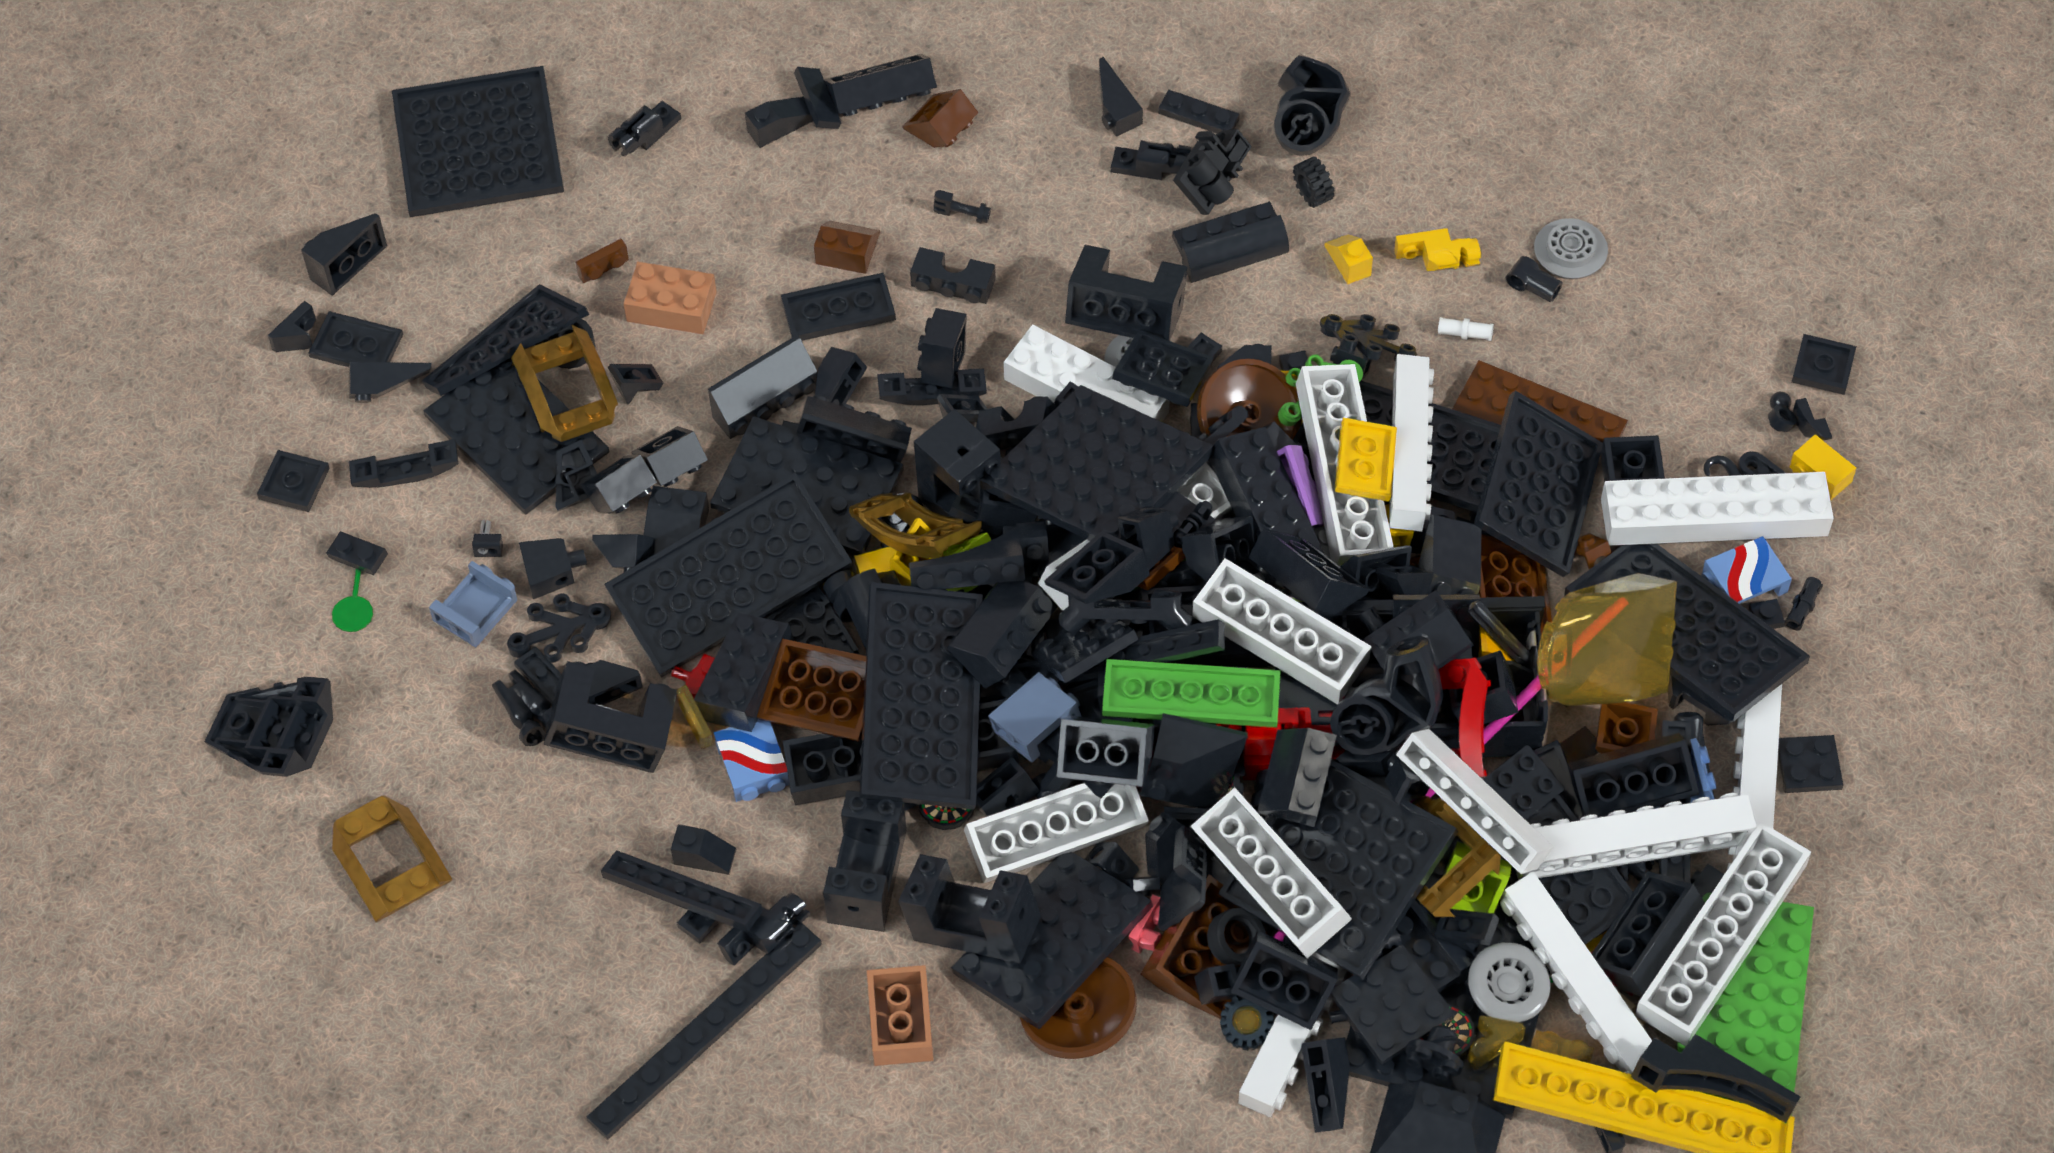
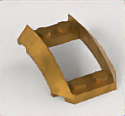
M573 325V333L524 349L522 343H520L512 356V362L518 371L541 431L551 433L552 437L560 442L613 424L614 411L616 406H618L606 371L588 332ZM584 357L600 393L601 400L552 417L536 373Z
M907 492L899 496L892 495V493L879 494L849 507L851 517L855 518L878 540L899 552L916 557L931 559L944 557L943 551H947L949 546L962 544L964 540L978 536L981 529V521L963 524V519L939 515L918 504L911 498V493ZM895 513L909 526L913 524L916 518H920L931 531L920 536L893 529L879 521L878 518Z
M380 796L334 822L332 851L345 869L375 922L384 919L453 881L429 838L409 808L386 796ZM400 821L424 859V862L375 888L350 847Z
M1422 796L1416 798L1412 804L1456 827L1459 831L1457 836L1471 849L1465 857L1430 889L1424 885L1416 897L1435 917H1455L1450 909L1475 885L1482 881L1490 871L1493 870L1499 876L1501 855L1441 797L1437 800H1432L1429 796Z

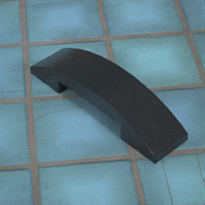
M984 368L957 370V377L952 388L922 383L921 378H905L904 373L877 374L879 399L896 404L935 405L939 404L937 400L939 394L970 396L987 394Z
M451 439L428 444V451L378 461L376 456L349 461L351 485L353 487L380 488L419 482L442 474L459 464L456 441Z

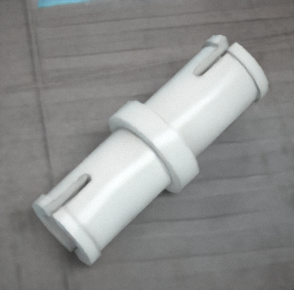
M1440 317L1438 334L1461 336V339L1467 340L1469 337L1491 341L1494 324L1470 322V319L1464 318V321Z

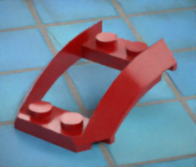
M1476 658L1453 659L1438 669L1442 689L1464 688L1459 723L1460 748L1450 749L1479 777L1487 776L1486 770H1483L1482 753H1485L1484 708L1487 689L1491 686L1490 680L1487 681L1479 669L1482 667Z

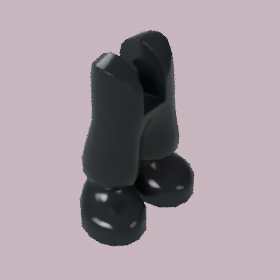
M515 669L508 673L513 683L512 687L508 689L500 679L494 682L492 687L506 708L511 721L520 729L519 739L525 746H535L544 741L546 734L542 726L534 721L533 718L538 719L547 731L552 707L546 697L536 690Z

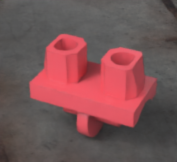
M1152 895L1150 900L1153 907L1129 933V940L1133 943L1132 950L1137 953H1141L1143 948L1154 951L1162 937L1161 933L1153 931L1159 921L1161 898Z

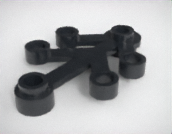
M1329 314L1320 320L1321 332L1324 335L1337 337L1340 341V346L1347 350H1354L1358 343L1364 350L1365 356L1369 359L1379 360L1383 349L1395 354V362L1397 354L1417 356L1416 348L1411 344L1403 343L1399 347L1382 340L1398 339L1400 328L1394 324H1386L1384 330H1373L1376 319L1371 315L1362 314L1359 320H1343L1338 315Z
M564 593L554 597L555 609L558 612L568 611L579 616L572 619L545 611L540 603H532L527 608L529 619L534 622L542 621L552 626L527 635L520 632L513 633L507 641L509 653L515 658H520L531 650V645L557 636L554 643L548 644L544 648V654L548 662H558L562 657L564 647L575 629L584 626L581 634L574 635L570 640L572 650L576 653H583L588 649V642L595 630L603 629L609 624L611 610L602 603L585 606L572 602L569 596ZM578 642H583L581 645H575ZM553 651H556V652H557V653H555V654H553V655H550V654H549V653H551V652H553Z

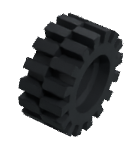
M1314 156L1293 166V174L1295 175L1293 178L1297 182L1296 187L1297 189L1299 188V194L1304 197V201L1308 202V206L1315 208L1333 199L1335 196L1333 193L1335 189L1332 186L1333 181L1329 178L1330 173L1329 171L1326 172V166L1321 164L1320 159Z

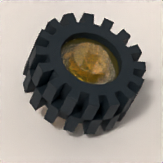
M1235 996L1230 1003L1227 1002L1225 1004V1009L1221 1012L1220 1024L1222 1033L1228 1043L1233 1044V1047L1237 1049L1240 1047L1242 1050L1248 1051L1250 1048L1255 1050L1258 1049V1046L1263 1045L1274 1024V1017L1272 1011L1243 997L1237 998Z

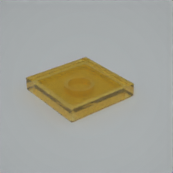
M687 685L678 688L676 691L677 703L701 749L711 746L712 733Z

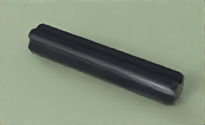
M1476 600L1469 604L1468 614L1516 663L1521 665L1529 660L1530 652L1481 601Z

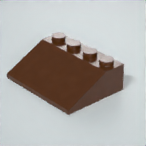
M1481 534V586L1478 595H1480V598L1544 596L1545 610L1540 628L1542 646L1555 645L1556 641L1544 566L1497 538Z
M782 639L756 718L860 741L863 732L866 656Z
M1208 874L1206 875L1204 905L1198 911H1193L1184 917L1177 925L1165 930L1140 975L1163 992L1221 1019L1222 1010L1224 1011L1225 1004L1227 1002L1230 1003L1232 1000L1201 1005L1194 976L1207 968L1227 965L1221 963L1210 950L1207 939L1208 928L1214 917L1224 911L1239 907L1223 899L1218 894L1223 884ZM1230 920L1226 923L1224 929L1225 941L1235 953H1244L1249 945L1248 932L1239 921ZM1261 921L1265 927V933L1271 936L1274 928Z

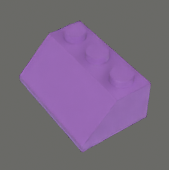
M1288 445L1283 447L1277 453L1313 529L1324 526L1316 483L1311 477L1308 468V458L1304 454L1302 446Z

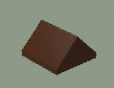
M1602 697L1595 749L1600 754L1655 739L1658 709Z

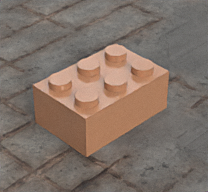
M637 261L624 301L627 322L704 334L717 293L714 274Z
M926 965L867 970L874 1066L934 1061Z

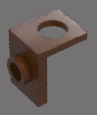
M1587 533L1578 539L1575 553L1585 557L1588 570L1595 566V561L1598 557H1607L1612 553L1607 540L1591 533Z

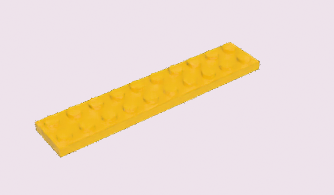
M1504 1042L1501 1047L1494 1101L1694 1153H1791L1795 1121L1793 1116L1785 1124V1122L1764 1111L1740 1102L1690 1090L1665 1089L1655 1093L1632 1079V1074L1509 1042Z

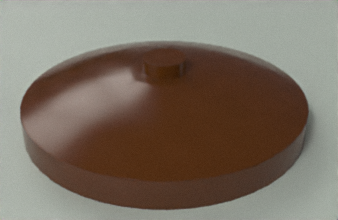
M1239 359L1225 364L1208 377L1199 394L1197 418L1201 433L1205 432L1206 435L1210 433L1208 427L1238 405H1242L1248 411V418L1228 436L1259 429L1275 422L1293 440L1302 425V417L1294 426H1285L1279 421L1278 412L1281 407L1287 402H1298V394L1296 389L1286 382V375L1273 365L1261 360ZM1288 409L1290 414L1295 415L1292 410Z
M1106 957L1040 1030L1020 1018V1021L1028 1039L1044 1053L1064 1059L1091 1057L1106 1051L1127 1033L1136 1015L1137 996L1132 980L1126 970L1114 960Z

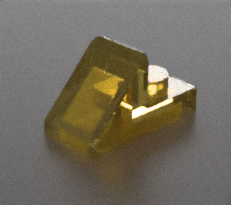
M1480 1016L1478 1029L1484 1037L1479 1038L1470 1046L1469 1064L1476 1070L1500 1055L1504 1042L1513 1044L1521 1042L1525 1033L1524 1025L1498 1018Z

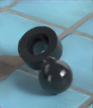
M1783 391L1776 392L1771 396L1770 406L1772 410L1768 414V419L1774 430L1789 432L1797 423V419L1789 409L1792 404L1791 397Z

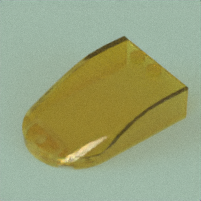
M1636 573L1576 590L1563 597L1555 606L1558 612L1552 623L1546 622L1538 650L1539 681L1541 687L1547 689L1549 693L1548 698L1555 703L1578 706L1637 701L1668 692L1670 662L1673 656L1672 637L1675 629L1674 613L1677 581Z

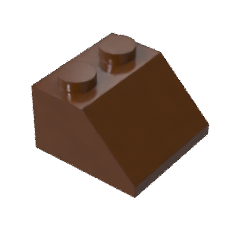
M961 89L936 93L918 109L902 128L933 148L949 147L957 140L956 136L961 131L966 130L973 124L972 119L979 112Z
M829 220L821 225L814 244L816 264L866 274L880 230Z

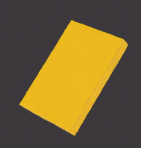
M1349 418L1342 419L1335 492L1390 501L1397 427Z

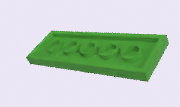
M1107 659L1102 716L1161 720L1163 713L1205 723L1277 728L1280 670Z

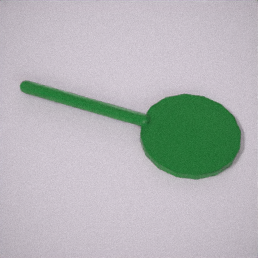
M358 569L355 572L352 596L340 600L332 611L334 624L337 628L346 632H356L365 628L373 617V607L370 602L358 596L361 571Z

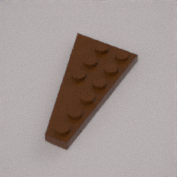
M1478 360L1452 408L1453 410L1501 425L1509 395L1517 391L1602 443L1604 438L1621 437L1628 422L1627 419Z

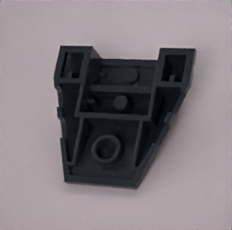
M301 677L297 678V682L284 685L282 682L274 683L273 688L260 690L257 687L227 694L204 742L263 775L288 777L310 769L333 722L331 681L328 678Z

